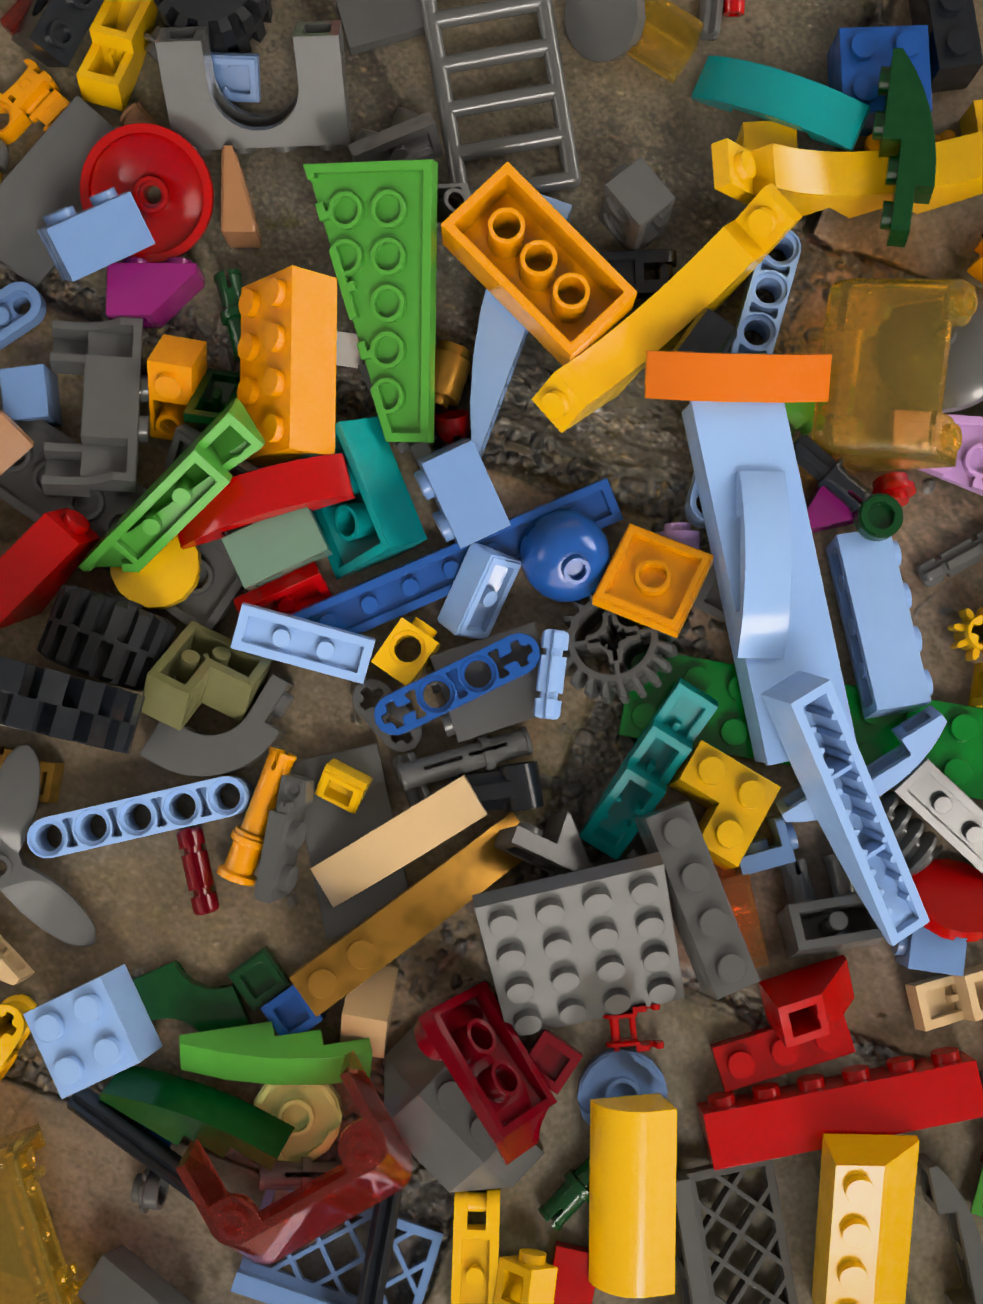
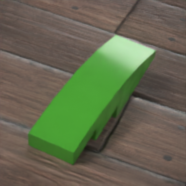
M272 1021L179 1035L180 1067L184 1071L225 1080L270 1085H325L370 1080L373 1053L369 1038L323 1045L321 1030L274 1036Z

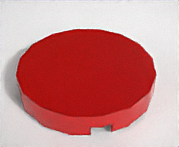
M934 859L925 869L912 876L930 922L924 925L926 929L941 938L954 941L955 937L968 938L966 942H976L983 938L982 872L964 862L952 859Z

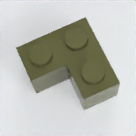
M191 620L147 673L142 695L145 699L141 712L179 731L182 730L201 703L242 722L265 686L272 659L230 648L232 639Z

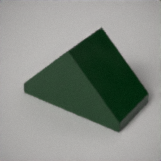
M207 368L206 373L183 412L184 422L202 433L237 397L240 372Z

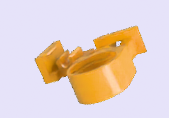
M31 59L23 60L27 69L3 94L0 93V114H9L8 124L0 130V138L6 145L15 142L32 122L35 124L38 120L45 125L43 131L46 132L71 103L60 94V88L45 70L42 71Z

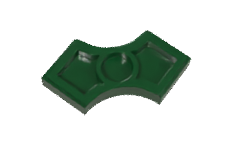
M177 960L133 979V983L151 1021L166 1018L177 1019L188 1023L199 1032L252 1024L241 995L233 983L222 986H210L200 983L190 977Z

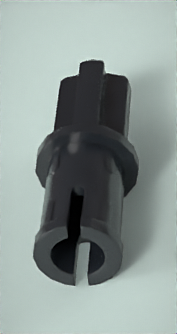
M801 435L793 443L797 463L818 481L816 486L818 488L824 486L845 504L852 513L861 506V501L848 490L853 491L864 502L873 492L870 487L868 488L842 465L844 463L842 458L838 460L833 458L808 435Z

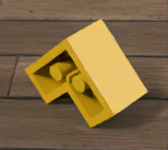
M703 740L693 745L692 751L679 767L669 784L670 787L707 808L698 825L713 863L724 870L739 866L781 788Z

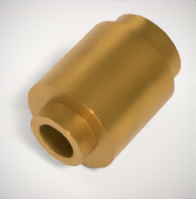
M439 340L435 348V408L439 410H447L448 405H458L472 366L469 361L471 352L462 345L446 340Z

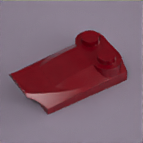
M483 981L418 1017L419 1021L416 1023L414 1034L419 1049L428 1058L444 1062L493 1141L505 1165L507 1166L539 1142L540 1128L546 1112L557 1101L513 1026L504 1021L500 1004L487 982Z

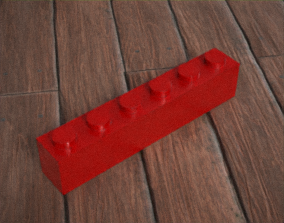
M941 1047L930 1051L931 1057L914 1060L912 1056H896L887 1059L886 1066L869 1069V1066L864 1064L851 1065L842 1068V1074L824 1078V1075L820 1073L799 1076L795 1084L779 1087V1084L776 1082H766L753 1086L750 1093L735 1096L732 1091L712 1093L707 1096V1101L697 1103L707 1157L714 1171L821 1150L823 1133L896 1135L983 1117V1089L977 1061L963 1051H959L957 1047Z

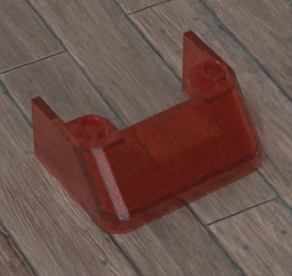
M354 1051L345 1055L340 1077L362 1117L349 1124L341 1133L338 1152L343 1163L260 1211L248 1196L240 1193H228L199 1139L189 1143L176 1167V1171L211 1234L217 1241L255 1263L271 1264L395 1194L408 1184L412 1176L413 1167L411 1153Z

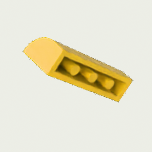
M660 1093L590 1099L588 1281L595 1288L614 1296L649 1298L675 1294L677 1108Z

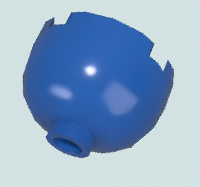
M557 510L540 517L535 522L536 526L529 532L528 536H524L521 542L519 560L522 564L524 576L541 595L556 602H574L587 598L596 591L611 561L612 554L606 535L593 520L577 511Z

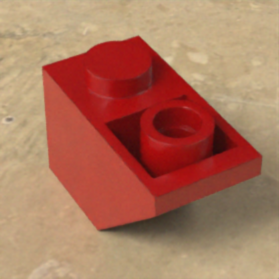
M844 955L758 982L767 1022L786 1048L831 1034L855 998L847 958Z

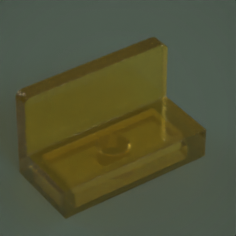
M645 0L646 20L642 36L636 46L631 47L626 54L674 84L697 51L704 24L669 0Z

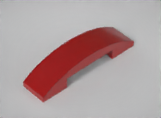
M339 453L298 459L232 477L230 483L177 534L180 548L184 550L218 540L226 536L225 531L308 507L311 511L354 499L355 496L344 455Z

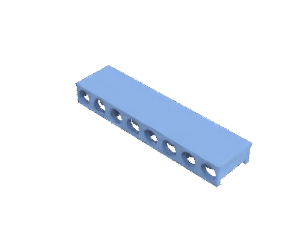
M689 401L690 404L682 411V417L711 554L714 555L713 564L755 762L766 763V766L789 761L761 693L798 671L831 680L855 738L785 403ZM737 471L785 472L792 531V587L784 659L735 658V612L740 610L741 519H736Z

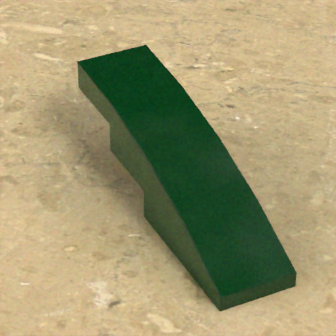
M132 1066L115 1074L99 1097L103 1102L177 1146L186 1135L222 1158L225 1157L231 1147L268 1170L272 1169L295 1128L253 1104L213 1087L167 1072L139 1066Z

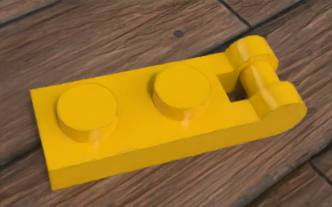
M500 1188L487 1189V1193L462 1191L455 1192L451 1304H494L499 1257ZM468 1212H486V1224H467Z

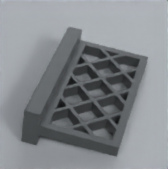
M773 1159L714 1171L711 1164L682 1171L676 1166L675 1265L682 1304H738L749 1285L766 1296L761 1304H798ZM761 1167L764 1182L754 1198H752L736 1186L746 1170ZM732 1173L728 1180L722 1177L723 1175ZM716 1178L725 1185L711 1208L699 1201L696 1181ZM733 1191L750 1202L736 1226L719 1215ZM766 1198L768 1209L762 1205ZM701 1209L707 1213L703 1221ZM758 1210H761L770 1217L772 1227L762 1244L745 1233ZM715 1220L733 1231L719 1254L707 1247L705 1238ZM741 1238L758 1249L744 1273L727 1261ZM774 1244H775L776 1255L771 1252V1249H772V1247L774 1246ZM709 1256L715 1260L711 1267L709 1262ZM767 1256L778 1263L780 1273L770 1290L753 1280ZM723 1267H726L740 1277L727 1301L715 1294L713 1285ZM782 1291H783L784 1301L779 1298V1296H780V1294L782 1293Z

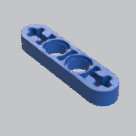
M515 633L386 695L379 700L375 707V722L381 731L389 735L398 736L410 732L528 674L536 667L539 661V646L527 634ZM518 642L521 647L529 645L532 653L527 656L528 664L521 667L517 661L505 665L504 669L509 675L500 679L497 665L488 654L497 650L500 660L512 652L510 646L512 643ZM476 661L487 664L492 673L489 683L480 688L472 687L465 679L467 666ZM435 681L443 682L450 690L449 701L440 708L430 707L424 700L425 688ZM415 690L417 703L426 712V716L417 719V712L413 710L402 717L403 726L397 728L393 722L386 724L383 716L389 713L387 705L394 702L397 707H404L412 703L406 694Z

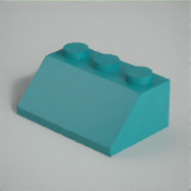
M379 417L340 421L335 424V454L342 453L345 457L355 498L314 510L313 513L333 553L327 557L336 580L400 556L427 540L389 442L385 441Z

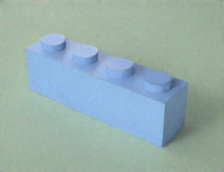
M858 531L836 535L825 550L864 719L917 711L932 702L930 696L933 694V681L929 671L923 668L920 656L923 645L922 636L919 628L913 626L909 610L912 605V595L908 584L903 583L899 569L902 560L900 546L896 540H892V536L883 541H871L860 535Z

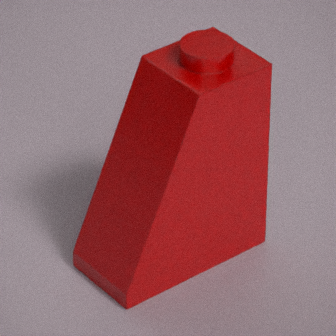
M68 507L44 513L0 557V629L41 614L60 590L61 585H64L79 566L86 553L100 539L90 528L89 521L81 513Z

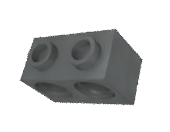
M639 157L629 166L623 163L616 167L605 180L606 184L599 220L625 251L643 250L666 231L676 198L642 157Z

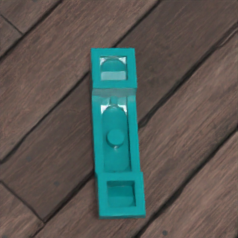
M711 55L706 60L691 96L693 101L731 113L735 109L806 132L812 140L852 152L871 110L869 105L851 96L799 75L751 61Z

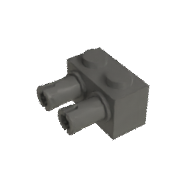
M835 854L822 858L832 892V897L827 899L815 898L807 859H798L797 863L792 862L779 866L788 904L777 914L787 959L873 946L885 940Z

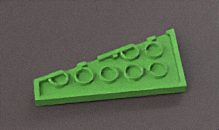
M433 159L303 164L307 180L311 181L317 199L315 207L319 220L324 223L331 246L329 254L350 320H353L359 343L356 344L361 360H365L372 383L370 390L385 441L434 443L438 162Z

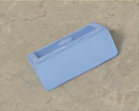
M472 543L440 611L438 622L456 636L478 640L489 637L522 565L521 561L485 545Z

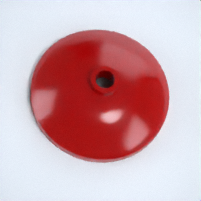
M134 123L110 131L89 152L80 177L82 209L85 210L93 206L89 199L91 196L109 188L115 187L118 195L130 191L156 243L128 257L142 258L147 260L148 263L164 262L168 258L179 257L185 254L202 238L213 213L214 189L205 161L188 140L180 134L159 125ZM154 186L158 187L161 191V199L155 204L150 201L148 196L149 190Z

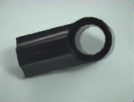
M538 761L498 766V770L451 777L452 783L465 775L486 811L504 809V812H514L544 806Z

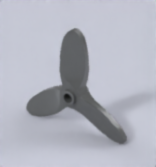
M30 744L20 745L6 757L0 768V859L7 865V869L0 870V891L21 913L42 930L74 946H91L96 940V929L87 911L63 886L24 860L21 848L35 818L40 795L41 769L40 760L35 749Z

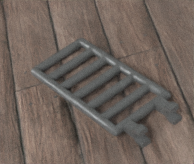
M419 0L450 183H468L465 162L558 146L563 172L525 179L540 194L577 187L581 182V174L552 0H495L438 10L437 0ZM537 13L541 39L446 55L442 29ZM544 57L547 84L455 100L453 98L450 73ZM551 102L555 128L461 144L457 118ZM481 186L469 188L470 194L472 195Z

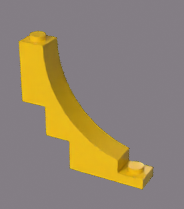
M983 130L935 142V187L929 204L913 203L912 212L915 214L923 213L983 194ZM728 138L711 144L714 188L746 205L755 198L763 187L770 183L782 193L802 216L831 208L850 219L882 209L883 201H892L894 185H885L888 158L878 157L879 150L831 152L792 148L771 143L750 151Z
M772 183L763 187L734 221L723 226L667 283L603 338L569 363L556 370L531 400L554 426L563 433L617 397L646 366V350L670 351L699 312L704 308H709L712 311L718 309L803 216Z

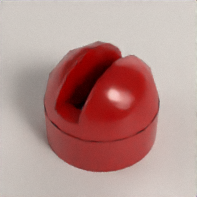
M448 410L436 414L434 424L438 438L447 444L453 442L452 436H457L458 440L467 438L470 430L469 412L466 410Z

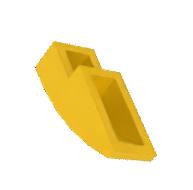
M104 0L89 28L92 44L76 74L82 100L124 112L146 56L144 48L148 45V41L144 38V34H150L154 28L158 12L154 0Z

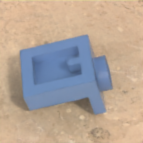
M778 815L767 817L773 843L768 844L767 838L752 840L739 866L735 868V872L745 876L795 862L793 850L799 848V844L792 823H785L784 818Z

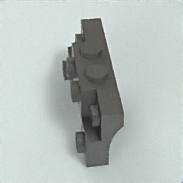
M118 317L101 322L52 320L53 353L50 352L52 373L84 375L81 420L82 444L44 442L45 474L41 478L44 495L91 497V490L136 492L139 443H148L149 416L141 415V402H149L148 375H142L143 318Z

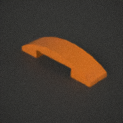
M646 350L644 398L711 402H828L832 354L706 353Z

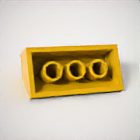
M823 1133L811 1295L813 1304H905L919 1152V1139L917 1135Z

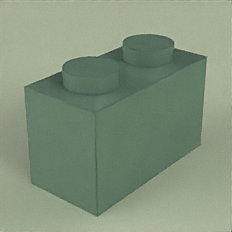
M308 507L230 530V535L221 538L243 587L249 591L313 561L317 562L333 554L313 511Z

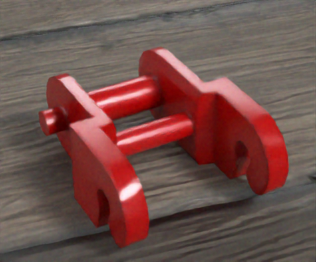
M651 1004L649 1007L647 1005L632 1006L631 1011L621 1014L603 1015L602 1018L609 1019L611 1040L606 1041L605 1046L613 1048L614 1052L620 1051V1047L635 1046L636 1052L650 1051L651 1047L663 1049V1040H638L635 1020L639 1012H646L647 1009L659 1010L660 1004ZM629 1018L630 1038L620 1037L619 1019Z

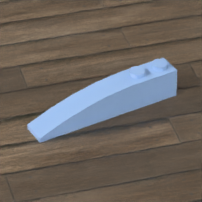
M542 195L570 223L572 205ZM487 289L480 310L474 346L470 395L471 439L481 459L529 333Z
M798 671L761 693V696L794 773L836 857L887 943L894 946L930 922L831 680Z

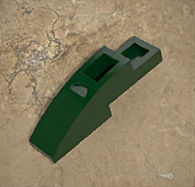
M893 48L890 66H881L877 95L886 96L884 111H875L872 139L880 140L878 157L888 158L885 185H894L892 201H883L880 229L888 230L886 246L905 247L910 232L913 203L929 204L935 187L936 144L931 110L917 71L903 48Z

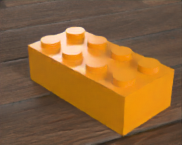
M508 161L441 223L442 244L562 366L603 338L633 308L637 291Z
M291 265L242 287L238 303L241 314V338L238 343L240 382L237 388V398L241 401L265 440L264 446L245 460L253 465L263 467L309 457L335 454L337 278Z

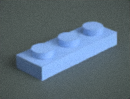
M243 602L230 648L363 684L373 652L375 638Z

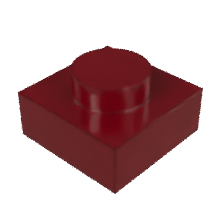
M545 1028L528 1051L549 1089L557 1095L583 1057L581 1051Z

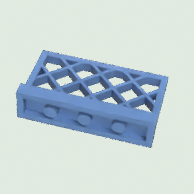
M266 1190L258 1212L262 1217L261 1224L248 1241L231 1291L267 1304H356L358 1296L346 1291L339 1275L362 1262L364 1264L365 1251L354 1228L372 1220L374 1208L325 1191H310V1195H300V1190H285L295 1194L302 1211L279 1223L271 1206L276 1190ZM304 1197L317 1201L318 1203L308 1208V1205ZM326 1205L338 1208L346 1226L322 1238L311 1213ZM347 1212L361 1217L351 1222ZM268 1216L273 1227L262 1232ZM305 1217L316 1242L293 1254L282 1229ZM398 1217L396 1228L404 1232L394 1237L393 1250L403 1271L387 1279L386 1288L407 1278L414 1293L412 1304H422L444 1232ZM349 1232L359 1257L336 1269L325 1244ZM276 1233L287 1258L272 1266L253 1260L258 1242ZM412 1235L431 1240L426 1258L408 1267L397 1243ZM319 1248L330 1272L313 1281L303 1277L296 1260ZM290 1264L293 1273L281 1270L280 1268ZM422 1269L418 1285H416L412 1274ZM334 1279L337 1288L325 1285L324 1283ZM384 1294L383 1304H389Z

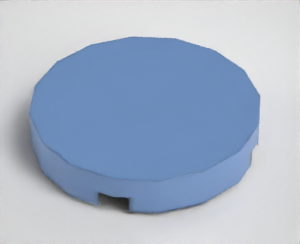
M620 1047L618 1052H614L613 1049L602 1051L586 1064L579 1077L577 1099L582 1117L590 1126V1099L660 1093L668 1100V1091L661 1070L650 1057L641 1052H636V1049Z

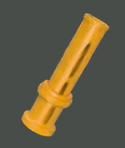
M269 747L268 756L241 825H237L235 829H232L230 837L233 839L227 858L225 863L220 864L216 871L218 875L226 880L240 885L254 886L257 881L254 873L262 854L269 810L276 808L282 775L291 772L293 764L297 759L296 755L292 753L287 755L285 750L275 747Z

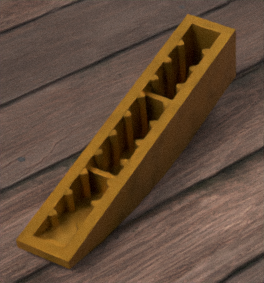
M513 812L507 814L290 974V981L316 1017L473 900L472 895L483 892L522 861L493 847L499 830L513 827L520 823Z

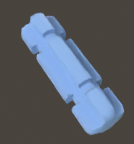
M546 629L542 633L541 648H545V654H540L536 683V691L540 692V697L535 698L533 714L537 718L555 720L560 717L562 701L557 699L558 694H563L567 660L562 655L563 651H568L569 634L563 630Z

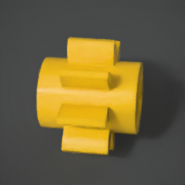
M983 607L977 610L976 617L969 608L960 610L959 616L962 621L947 627L948 630L954 632L955 642L951 644L950 648H961L967 651L965 655L966 661L977 660L980 651L983 655V640L978 641L979 636L972 633V627L977 626V632L983 634Z

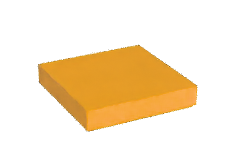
M629 523L592 597V605L678 638L713 564L714 555Z

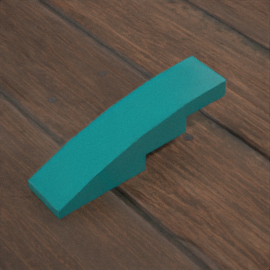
M679 677L614 775L580 831L579 837L613 859L618 860L638 832L634 818L653 811L667 792V784L692 751L693 742L717 710L718 701Z

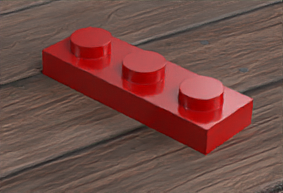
M844 1014L831 1034L790 1048L785 1047L771 1026L709 1044L725 1092L856 1052Z

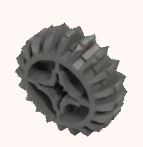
M594 593L588 596L590 601L585 605L580 601H574L573 607L577 614L575 616L562 615L563 623L569 628L563 630L569 634L568 651H563L562 657L567 658L565 676H572L570 683L576 690L585 687L584 694L591 700L600 693L601 700L609 705L613 701L615 694L618 693L621 702L628 704L630 702V691L635 690L640 698H646L647 691L643 687L645 684L650 682L656 688L662 685L656 673L658 671L671 673L673 668L664 658L677 656L678 650L676 646L670 643L677 638L652 628L640 630L638 626H624L619 615L592 605ZM603 620L601 628L596 633L588 635L593 627ZM616 630L623 639L618 643L619 648L616 649L617 657L611 649L615 646V639H617ZM647 652L644 658L635 667L630 669L632 659L640 653ZM594 657L596 661L607 660L613 668L614 674L607 675L595 672L586 666L584 659Z

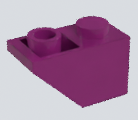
M137 257L124 258L122 263H113L107 266L106 316L110 320L118 317L143 318V328H162L205 287V277L196 263H192V261L185 258H168L166 263H148L147 260Z

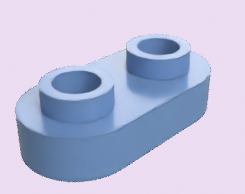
M13 282L0 290V350L39 325L45 317V299L29 283ZM30 303V310L25 314H19L21 305Z

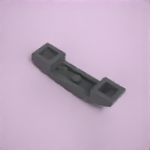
M925 1153L918 1154L917 1167L924 1200L938 1215L946 1214L961 1284L960 1289L944 1292L946 1304H983V1245L976 1223L966 1202L949 1177Z

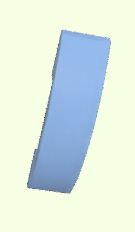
M737 471L736 519H741L740 610L735 612V658L784 659L792 587V531L785 472Z
M932 705L927 706L891 729L900 745L866 766L878 796L884 794L909 775L930 752L940 737L947 721ZM801 786L775 802L786 822L817 820Z

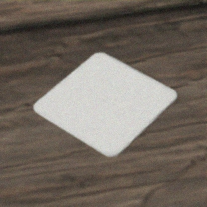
M337 331V366L358 368V365L363 363L356 344L359 343L356 333Z

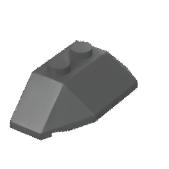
M415 1022L384 1055V1126L449 1193L514 1187L545 1152L536 1144L506 1166L493 1141L444 1062L428 1058L419 1049L414 1034L417 1023Z

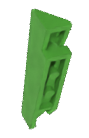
M237 397L86 553L78 566L81 570L91 571L94 567H122V572H140L230 483L233 475L228 471L264 446V438Z

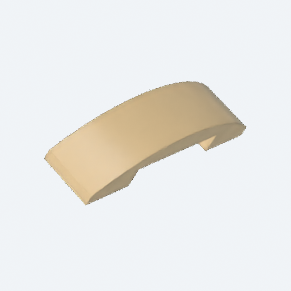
M463 775L310 869L334 908L461 832L488 813L467 778Z

